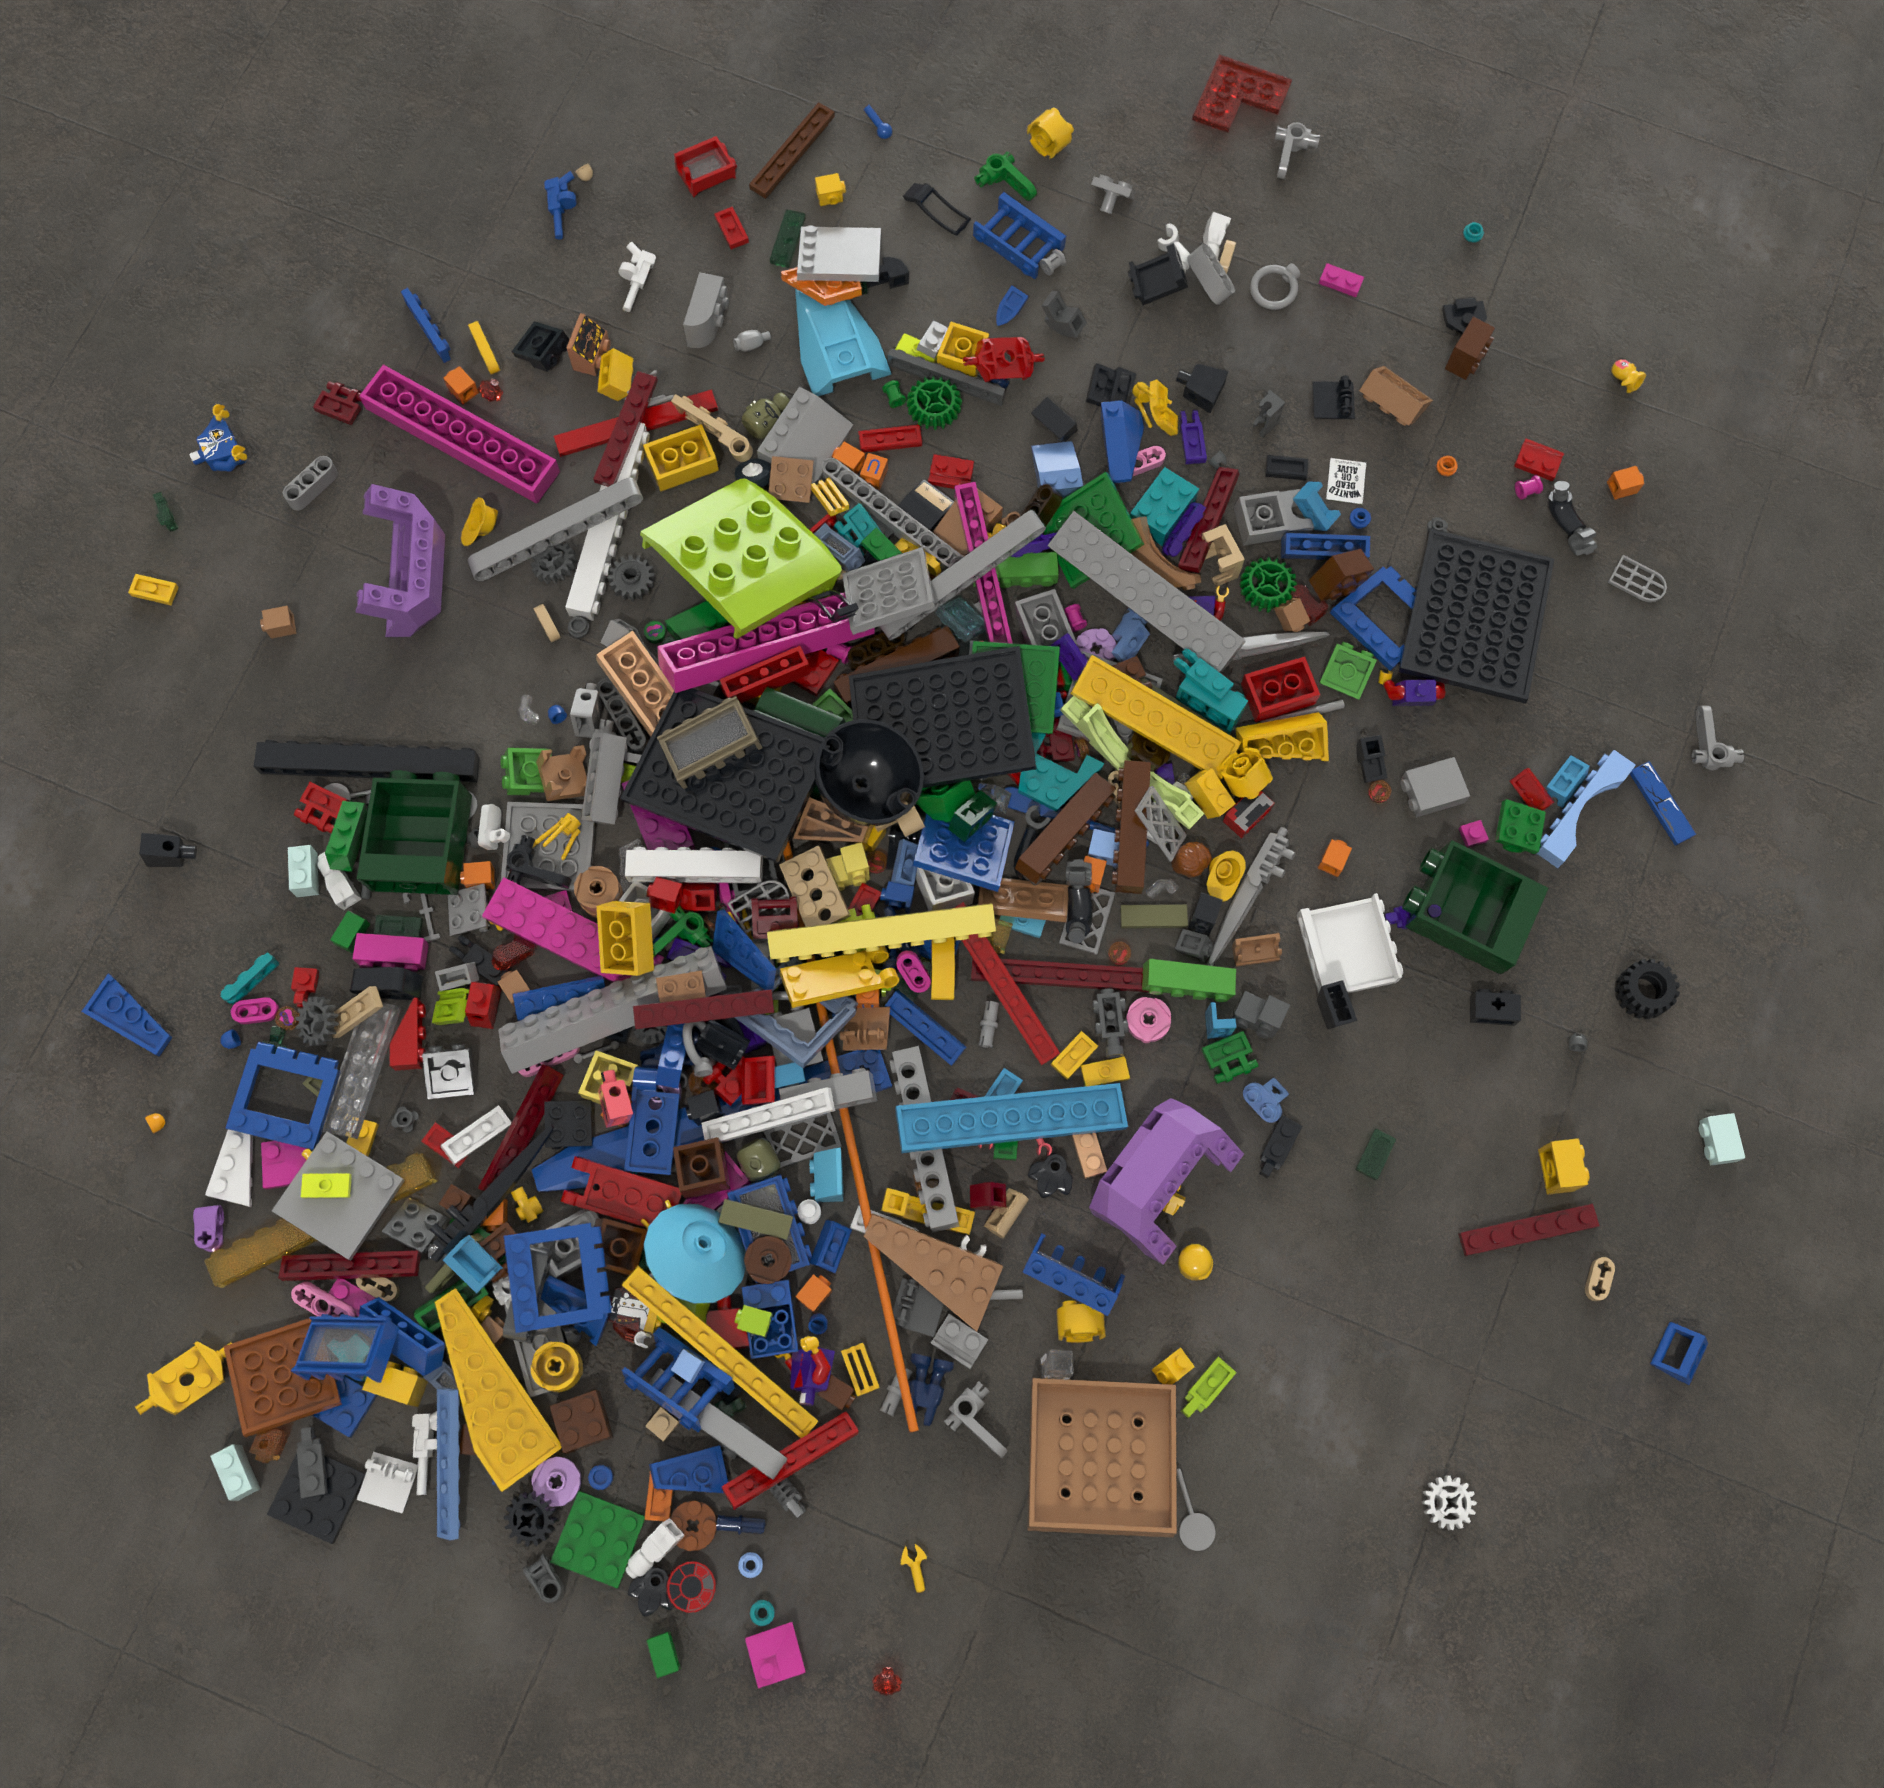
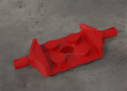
M1023 337L984 338L977 342L974 357L963 358V362H965L963 365H975L985 382L994 379L1013 378L1026 380L1032 375L1034 370L1033 363L1044 362L1045 357H1043V353L1034 354L1031 352L1028 341ZM1005 353L1010 355L1011 362L1005 359Z

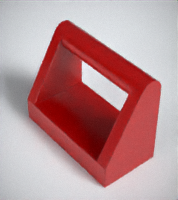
M775 1056L742 1059V1105L762 1106L775 1102Z

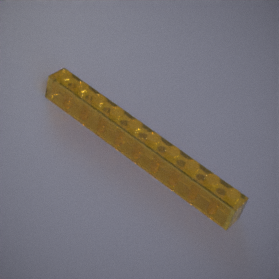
M414 1153L406 1157L405 1162L399 1165L397 1163L391 1164L386 1167L405 1180L389 1205L438 1182L429 1160L424 1154ZM281 1218L276 1221L277 1225L270 1228H261L255 1231L254 1236L248 1239L241 1238L232 1243L233 1246L226 1250L219 1249L210 1254L211 1257L205 1259L204 1262L214 1286L223 1288L282 1259V1256L290 1255L318 1240Z

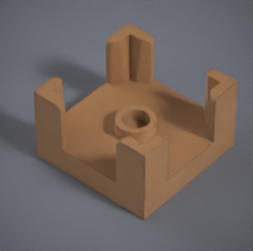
M584 745L574 746L570 754L550 756L552 753L551 749L542 750L536 763L547 801L584 796L587 780L583 765L586 757Z

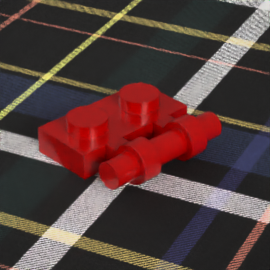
M309 782L299 800L306 804L304 811L297 808L294 816L300 818V821L305 824L310 823L316 826L318 830L322 832L327 831L332 834L334 825L330 821L332 817L337 819L342 801L349 800ZM315 809L323 812L321 819L313 815Z
M742 1059L735 1070L729 1068L731 1071L726 1077L721 1073L726 1066L717 1062L712 1066L713 1073L703 1078V1081L708 1085L713 1080L719 1084L714 1089V1092L729 1106L742 1094Z

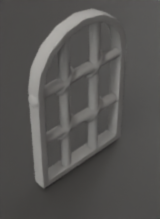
M1625 555L1621 557L1608 581L1609 584L1645 602L1660 600L1667 589L1663 576ZM1622 560L1635 565V568L1630 569L1622 565ZM1620 567L1630 572L1631 575L1629 578H1625L1617 574L1616 571ZM1638 568H1641L1651 573V576L1647 578L1636 571ZM1616 576L1627 582L1626 585L1622 586L1612 581L1613 577ZM1638 576L1648 582L1646 586L1642 587L1632 581L1633 577ZM1654 576L1659 578L1663 585L1653 581ZM1653 584L1663 589L1662 595L1660 596L1648 590L1649 585ZM1633 585L1643 591L1639 595L1628 589V586ZM1649 593L1656 598L1649 599L1644 597V595Z
M766 880L758 883L727 903L745 933L753 930V926L746 930L743 923L752 918V914L740 920L736 913L746 907H750L752 910L751 899L749 900L747 894L760 887L763 894L756 898L760 900L764 897L772 900L769 894L782 887L786 894L778 899H789L787 888L781 882ZM767 883L778 884L769 890H766L763 886ZM744 897L747 903L734 910L731 904ZM773 908L775 913L772 915H779L785 908H781L779 911L777 908ZM760 909L759 914L765 911L766 909Z

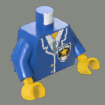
M216 404L213 407L214 416L209 425L196 438L200 450L191 453L190 457L195 465L206 461L212 471L231 472L237 465L246 463L247 455L243 453L245 448L237 444L226 421L222 419L228 418L229 412L223 410L225 408L224 405Z

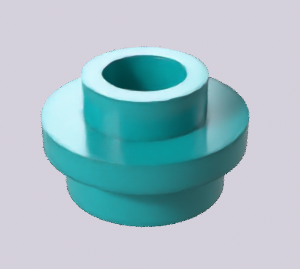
M1476 222L1467 225L1463 231L1464 238L1469 242L1480 241L1484 234L1483 227Z
M766 1600L755 1602L750 1610L752 1621L759 1626L768 1625L775 1615L773 1605ZM760 1608L767 1610L766 1617L761 1618L758 1615Z

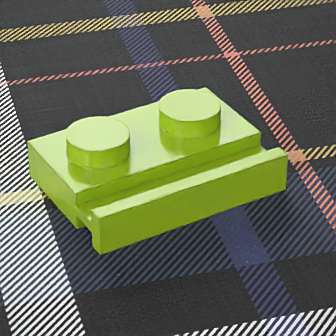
M458 988L438 991L437 995H440V999L436 1001L432 1023L445 1025L464 1022L467 1004L466 994H469V990Z

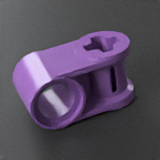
M222 1206L195 1208L193 1219L194 1242L196 1246L208 1252L218 1251L223 1245L224 1212Z

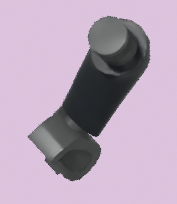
M1558 481L1554 484V490L1549 494V511L1558 525L1570 536L1568 544L1571 551L1576 556L1581 554L1588 555L1598 548L1596 542L1592 539L1596 536V532L1590 527L1586 528V525L1575 511L1572 503V494L1569 492V483Z
M1036 805L1031 806L1026 812L1025 818L1030 828H1026L1014 858V871L1021 880L1027 879L1031 881L1015 869L1019 857L1052 822L1047 817L1042 823H1036L1040 816V807ZM1041 878L1037 884L1033 883L1032 881L1031 883L1035 886L1038 885L1043 879Z
M1074 859L1073 862L1066 863V884L1069 887L1068 917L1065 929L1069 940L1073 943L1083 942L1084 938L1089 934L1092 925V901L1088 887L1092 883V864L1084 862L1083 859Z

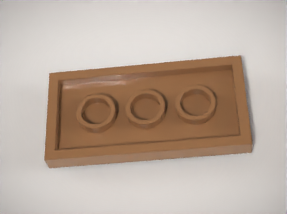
M1002 878L998 892L980 887L978 905L992 903L994 915L1066 922L1069 886L1043 882L1034 886L1031 881Z

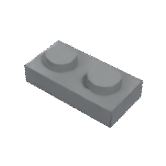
M933 320L918 343L916 350L935 359L948 328Z

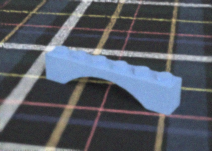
M1613 750L1609 756L1606 754L1602 756L1597 763L1600 766L1599 769L1591 771L1585 779L1588 782L1585 787L1581 785L1573 795L1576 797V800L1573 803L1569 801L1562 810V813H1564L1562 819L1560 820L1557 817L1550 826V829L1553 830L1550 835L1545 834L1541 838V847L1537 854L1556 868H1559L1576 847V823L1585 803L1599 793L1618 788L1635 767L1634 763L1617 751Z

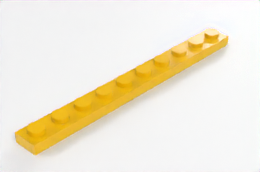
M639 1266L622 1283L623 1287L720 1370L732 1377L734 1382L800 1438L806 1436L818 1423V1419Z

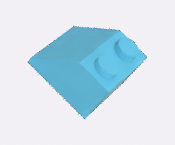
M841 1148L814 1153V1159L810 1160V1173H814V1182H810V1195L815 1196L816 1202L844 1201Z

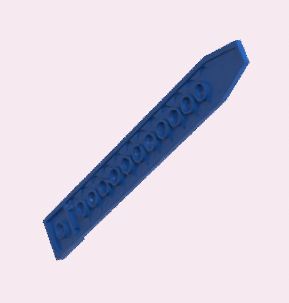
M856 1050L837 1057L840 1073H843V1076L852 1074L853 1070L864 1067L873 1074L876 1092L892 1087L880 1050ZM829 1061L803 1068L806 1081L800 1082L799 1085L808 1083L807 1080L812 1078L829 1079L831 1075ZM785 1086L775 1088V1102L781 1100L779 1089L786 1088ZM742 1094L731 1106L718 1096L723 1116L759 1107V1105H742ZM686 1107L679 1109L674 1147L703 1141L702 1125L697 1126L693 1120H689ZM651 1120L647 1123V1131L649 1133H656L659 1130L658 1121ZM629 1126L593 1137L592 1146L568 1147L533 1168L532 1173L538 1192L586 1189L590 1173L571 1168L574 1156L586 1158L624 1171ZM648 1143L644 1147V1153L649 1157L657 1152V1147L653 1143Z

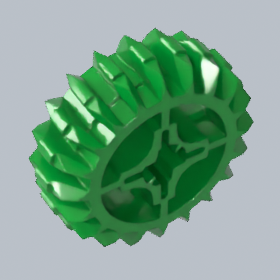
M932 376L931 380L925 377L923 383L917 381L916 386H912L911 392L907 395L908 414L912 416L913 422L918 421V425L922 426L925 424L927 430L930 426H933L935 431L937 426L944 429L945 424L951 426L952 420H957L958 414L961 412V394L957 391L955 384L951 385L950 380L943 382L942 376L939 380H935L934 376ZM944 396L950 401V406L943 400ZM919 401L925 406L924 410L919 406Z
M1260 557L1257 562L1252 561L1250 566H1247L1241 575V582L1239 584L1240 588H1242L1241 595L1246 596L1245 602H1252L1251 608L1258 606L1259 612L1266 608V612L1269 613L1271 608L1274 610L1280 604H1286V601L1292 599L1296 594V574H1291L1292 567L1285 568L1286 562L1279 564L1278 558L1273 562L1268 557L1264 562ZM1254 577L1257 578V588H1254L1252 583ZM1281 581L1284 585L1283 593L1280 592V587L1278 586Z

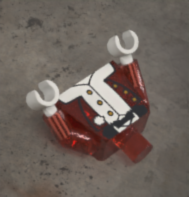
M621 1285L620 1288L615 1289L614 1297L610 1298L611 1306L613 1307L609 1322L613 1324V1330L625 1341L648 1348L643 1342L646 1337H652L644 1331L649 1308Z

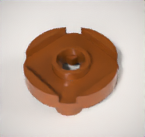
M699 1501L684 1502L671 1514L670 1519L685 1535L677 1544L679 1548L687 1551L701 1550L707 1547L715 1538L717 1517L713 1509L706 1503ZM690 1519L692 1521H699L697 1525L699 1530L696 1533L693 1530L690 1532L687 1530L689 1526L687 1522Z

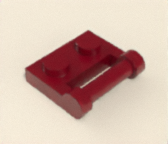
M790 896V899L772 900L751 898L753 939H767L768 931L798 928L797 896ZM790 908V914L759 915V909Z

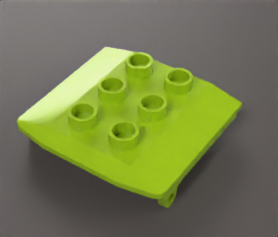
M745 478L729 484L640 532V535L643 537L642 547L647 549L652 546L735 628L734 638L736 639L807 598L832 590L842 571L841 565L820 539L774 496Z

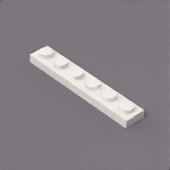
M822 1088L702 1122L704 1140L719 1137L721 1142L833 1112L835 1107L831 1088Z

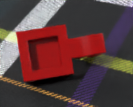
M294 968L291 989L296 991L293 1003L297 1004V1007H303L302 1002L308 1001L309 992L316 993L319 977L318 969Z

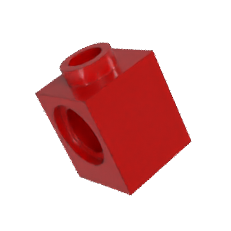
M656 877L653 885L650 884L646 893V897L649 898L650 907L675 914L682 898V884Z

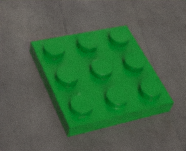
M578 1491L550 1563L618 1589L626 1572L628 1560L632 1556L643 1528L645 1516Z

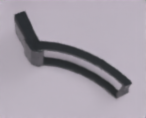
M914 183L903 195L905 201L917 204L935 223L955 236L964 230L971 221L969 216L952 206L929 184ZM932 192L948 208L966 219L956 231L939 221L922 205Z
M835 590L808 598L809 602L820 607L833 623L857 615L855 613L859 609L857 603L850 604L843 595ZM834 595L841 599L846 606L836 609L835 613L831 616L818 599Z

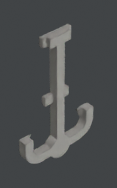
M403 893V900L405 904L409 903L410 899L408 898V895L410 893ZM420 894L423 909L419 910L420 915L425 914L429 936L424 937V939L428 942L440 938V934H434L430 917L433 907H428L426 894Z

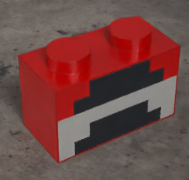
M1262 791L1254 799L1239 797L1240 801L1225 812L1226 815L1223 822L1241 839L1271 811L1275 804Z

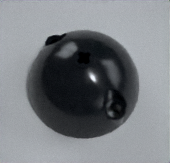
M870 719L848 721L833 729L818 748L814 768L818 791L828 808L843 820L861 826L889 824L907 814L918 801L924 781L923 765L914 745L894 727ZM827 746L833 747V751H830ZM901 800H906L908 805L903 804Z

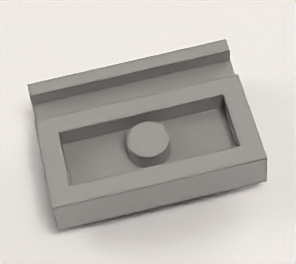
M948 1314L930 1344L968 1369H971L988 1339Z

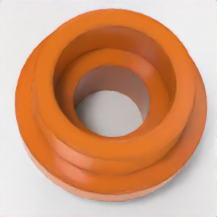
M1444 456L1438 460L1436 469L1443 476H1451L1457 470V462L1452 456Z

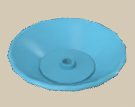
M678 1204L660 1212L648 1227L644 1241L647 1266L657 1283L674 1297L694 1304L715 1303L731 1295L743 1280L746 1267L744 1263L745 1248L742 1238L734 1226L719 1223L720 1213L716 1210L699 1204Z

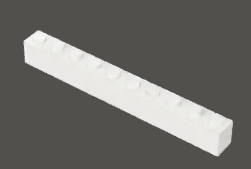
M641 423L617 482L626 478H634L636 482L638 480V466L644 459L643 445L649 442L650 437L644 423ZM601 485L600 491L607 488V486ZM628 510L588 529L565 607L569 616L594 621L595 614H599L601 606L599 600L606 590L605 579L606 576L610 575L609 568H612L610 562L612 557L616 555L617 538H620L622 535L623 527L621 524L623 519L627 518Z

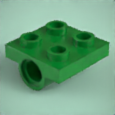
M1505 799L1501 804L1495 842L1503 844V849L1509 852L1521 853L1526 851L1532 854L1538 853L1546 812Z

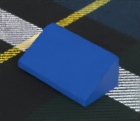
M826 1220L813 1251V1258L810 1259L809 1263L836 1273L852 1229L837 1222Z

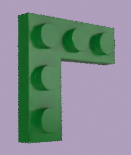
M877 527L860 543L878 562L903 554Z

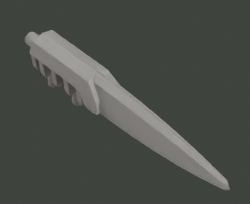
M1291 632L1242 637L1246 642L1232 660L1298 646L1327 637L1330 634L1328 632ZM1182 653L1173 655V662L1176 658H1180L1181 660L1185 661L1189 665V667L1193 666V664L1190 661H1188V659H1186Z
M1280 827L1277 834L1270 832L1226 913L1213 946L1208 966L1215 964L1237 932L1257 896L1263 889L1261 882L1268 884L1271 875H1276L1280 878L1284 876L1285 870L1277 867L1280 863V858L1284 856L1293 860L1296 852L1288 849L1289 840L1284 838L1288 832L1287 829Z

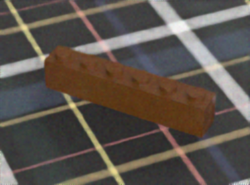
M948 626L936 628L928 636L918 637L905 647L899 646L892 653L886 656L881 655L868 665L862 664L849 674H841L834 681V690L838 697L849 708H852L849 675L959 656L960 646Z
M1125 760L1123 768L1119 767L1118 781H1122L1121 788L1117 789V801H1120V809H1116L1115 822H1119V829H1115L1114 842L1118 843V850L1113 852V863H1116L1117 866L1116 871H1112L1111 884H1115V892L1142 894L1144 888L1147 828L1136 814L1135 809L1150 787L1151 762ZM1143 808L1142 813L1147 819L1146 808Z
M1094 773L1019 857L1015 869L1035 884L1041 878L1045 880L1051 873L1053 864L1058 865L1065 856L1063 853L1067 849L1070 851L1078 841L1076 838L1079 835L1084 836L1090 828L1089 823L1092 820L1096 822L1103 813L1101 810L1104 806L1108 808L1115 799L1113 794L1116 787L1097 773Z

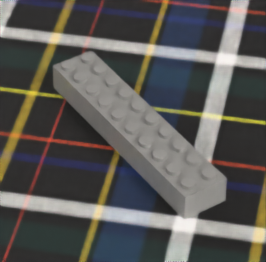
M1075 511L1072 512L1048 544V547L1170 640L1182 649L1186 648L1194 652L1198 658L1203 659L1219 673L1225 670L1245 644V639Z
M711 946L699 948L694 953L679 956L666 964L654 966V971L639 976L632 975L630 978L622 981H615L602 989L592 990L579 998H572L561 1005L551 1006L543 1012L531 1014L523 1020L504 1025L498 1029L500 1047L511 1073L513 1074L635 1026L633 1006L660 1003L656 978L702 970L706 997L726 990L727 987Z

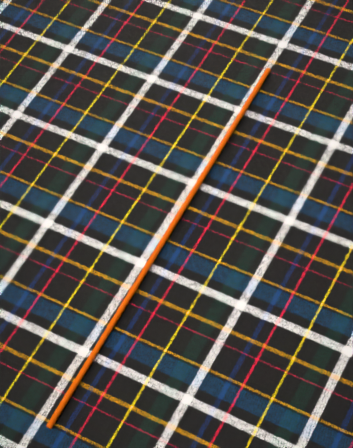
M788 841L783 851L785 861L793 858L790 841ZM797 908L799 927H806ZM812 954L811 959H806L807 963L816 961L814 954ZM817 1002L816 1006L822 1027L829 1019L826 1007ZM832 1038L825 1046L831 1075L840 1073ZM847 1107L839 1109L866 1230L872 1215ZM868 1241L909 1433L916 1432L919 1429L880 1251Z

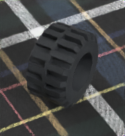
M1643 959L1624 970L1616 981L1618 985L1615 986V991L1619 992L1616 995V999L1622 1002L1620 1004L1621 1008L1626 1007L1628 1009L1626 1013L1629 1015L1634 1013L1635 1018L1640 1019L1644 1017V1020L1652 1017L1656 1018L1670 1009L1676 1003V998L1679 997L1680 992L1677 989L1680 987V984L1675 982V979L1678 977L1676 974H1671L1670 971L1672 969L1669 966L1665 968L1663 962L1655 963V959H1649L1648 961ZM1639 979L1647 980L1654 986L1656 990L1655 1000L1642 995L1638 988Z

